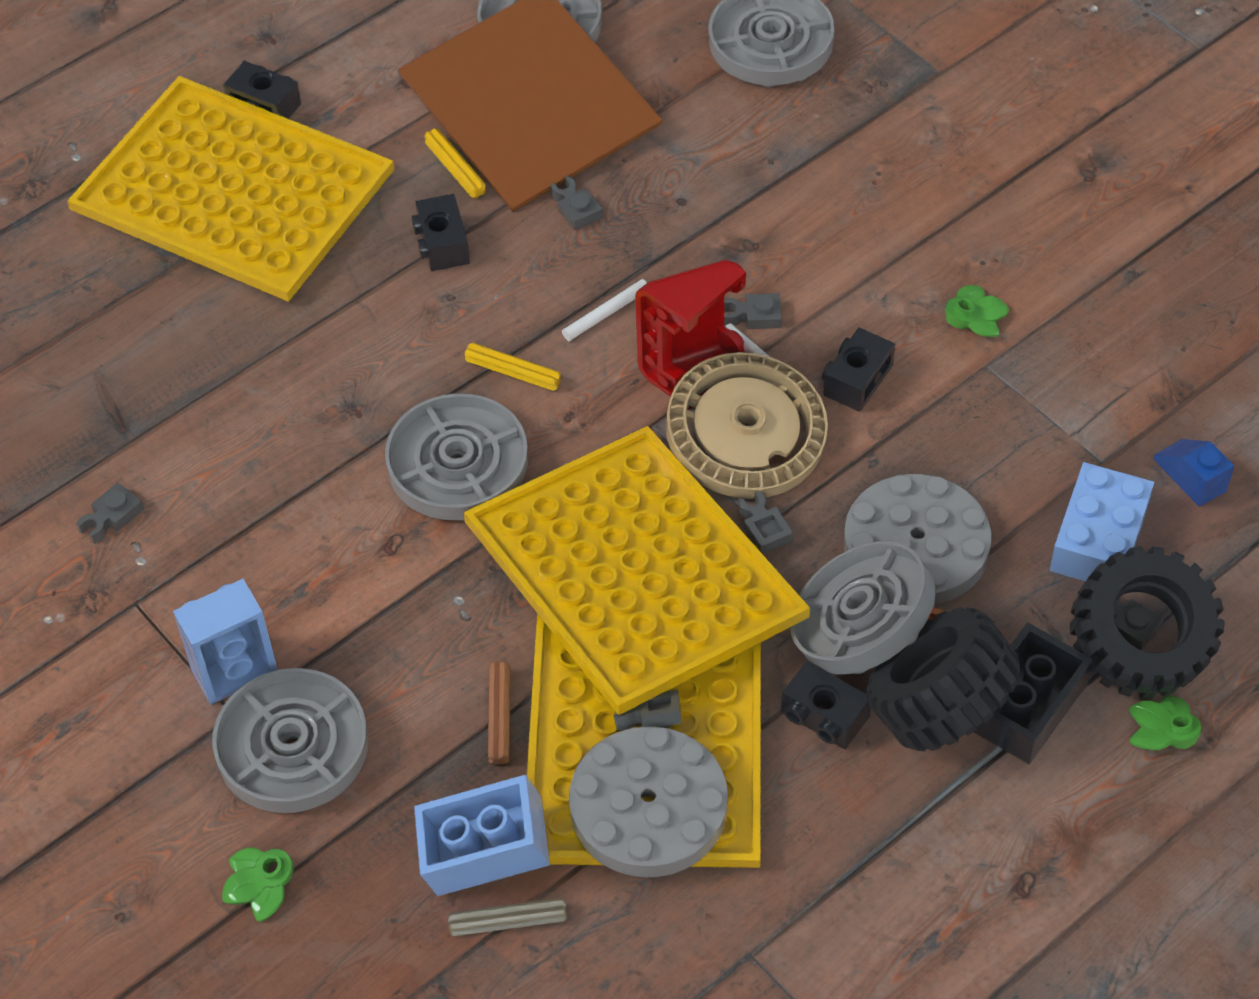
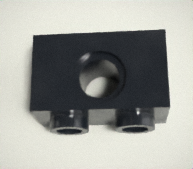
M243 61L223 84L225 94L287 119L301 105L298 82L296 80L247 61Z
M455 194L415 201L417 215L411 216L415 235H422V239L418 240L421 259L428 258L430 270L436 271L470 264L468 241Z
M858 327L851 338L847 337L844 339L834 362L829 361L826 364L821 379L824 380L823 395L861 412L893 366L895 343Z
M808 660L782 692L781 712L789 721L796 725L806 726L816 732L824 742L836 744L843 749L847 748L870 717L871 707L867 694ZM824 705L830 707V709H820L818 706Z

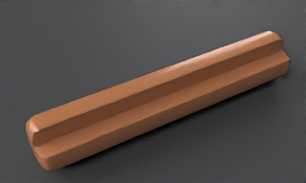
M503 661L493 662L489 670L488 757L489 763L492 765H506L509 762L510 665Z

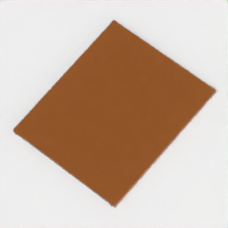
M519 0L398 69L399 75L512 212L550 191L551 184L555 183L557 186L565 182L566 177L572 178L663 124L660 116L558 0Z

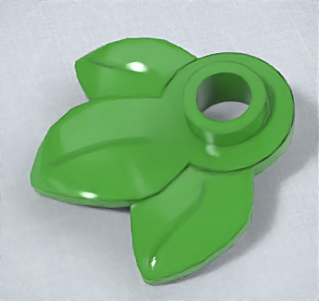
M969 285L959 289L956 297L947 302L945 318L955 328L966 329L969 327L975 334L980 336L998 337L1000 332L995 322L1007 316L1010 309L1001 299L994 296H985L982 287Z
M1166 695L1160 703L1144 700L1129 707L1131 717L1141 726L1130 738V744L1135 747L1148 750H1162L1171 745L1175 748L1184 749L1193 746L1201 735L1200 721L1190 714V706L1179 697Z
M254 847L242 849L229 859V864L235 873L224 884L222 901L231 905L251 902L256 920L263 922L271 917L284 902V886L291 880L294 872L293 860L289 854L281 849H270L266 852ZM277 862V869L272 873H268L269 867Z

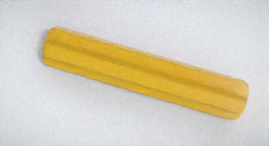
M433 128L430 132H426L424 135L426 145L472 198L484 195L486 185L440 130Z
M474 342L470 343L465 351V360L467 362L552 391L558 389L562 380L559 371Z

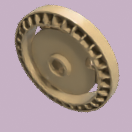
M744 352L723 354L709 358L688 371L675 386L669 399L665 423L666 437L671 452L698 483L719 494L745 499H755L756 491H761L765 498L785 493L799 485L812 473L819 463L825 447L828 430L827 413L823 401L815 387L803 374L773 357ZM708 389L703 396H700L704 390ZM689 406L696 408L695 413L688 410ZM798 412H800L806 426L807 439L805 444L792 459L778 467L770 468L769 459L775 455H781L786 458L794 449L800 431ZM742 423H747L751 426L742 425ZM687 424L694 426L696 437L699 443L701 444L703 449L716 461L707 456L696 445V443L690 435Z

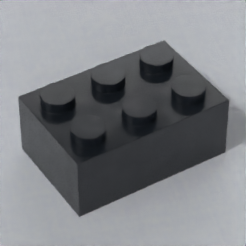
M1027 622L1011 643L1012 648L1019 657L1020 673L1019 678L1016 679V686L1013 692L1007 695L1005 704L1001 708L998 707L993 712L994 716L986 723L983 722L977 726V730L974 733L1030 765L1087 686L1094 659Z

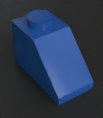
M1181 439L1154 454L1153 457L1159 466L1198 507L1228 490L1234 465L1211 441Z

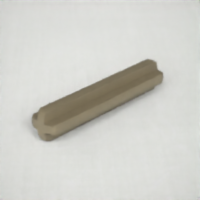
M554 898L451 912L448 915L449 931L452 936L563 922L567 919L566 903L563 898Z

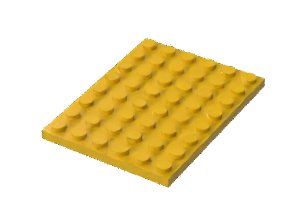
M178 76L67 202L69 209L289 302L395 168L394 161Z
M648 426L464 512V520L468 527L618 716L810 617V607Z
M537 614L527 777L542 797L550 864L603 865L588 853L574 831L569 802L570 786L578 764L588 751L603 739L623 730L616 729L614 709ZM761 643L665 691L678 690L682 720L681 724H674L667 729L681 732L702 744L719 763L727 785V817L721 836L709 853L690 867L760 868ZM637 724L632 728L643 727V725ZM653 796L642 798L645 802H651L655 799Z

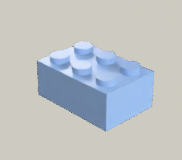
M1083 462L1054 546L1049 571L1086 581L1098 565L1105 563L1111 555L1119 551L1125 554L1129 548L1136 547L1149 506L1154 482Z
M244 579L232 584H225L217 591L198 600H191L181 608L173 611L191 671L210 705L233 695L241 686L252 679L278 670L263 612Z
M526 775L414 806L420 875L437 896L550 865L542 797Z

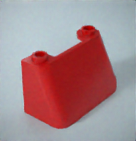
M721 260L650 281L636 291L638 367L650 383L669 397H671L675 386L681 378L699 363L723 354L745 353L744 340L741 335L735 330H730L724 326L725 294L729 291L739 293L746 286V271L738 263ZM708 389L704 390L700 396H703Z

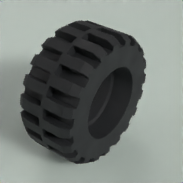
M1138 546L1129 548L1125 554L1119 551L1111 555L1105 563H1100L1078 591V597L1073 602L1070 613L1074 618L1069 624L1070 635L1077 636V641L1073 644L1074 649L1094 659L1091 673L1096 670L1102 676L1099 683L1107 688L1112 684L1120 686L1118 693L1129 697L1134 692H1139L1140 698H1153L1157 693L1166 696L1174 693L1179 687H1185L1210 664V659L1218 652L1221 645L1218 637L1224 632L1225 621L1219 619L1218 615L1224 609L1221 599H1214L1212 593L1217 589L1211 579L1207 581L1202 579L1199 574L1203 569L1195 562L1190 567L1183 562L1185 556L1176 551L1171 556L1164 555L1163 547L1152 546L1148 552H1144V549ZM1132 592L1150 594L1163 601L1170 608L1178 625V641L1171 650L1165 653H1149L1135 648L1124 639L1114 619V605L1122 595Z
M961 607L953 608L951 612L944 611L936 614V617L931 620L927 619L913 644L906 646L895 656L876 666V671L872 672L869 677L867 699L870 707L902 746L924 752L926 749L932 751L941 749L942 745L954 744L959 741L960 737L968 736L976 731L977 726L983 722L986 723L994 716L993 712L1005 704L1007 695L1013 692L1016 686V679L1019 678V657L986 613L969 607L966 609Z

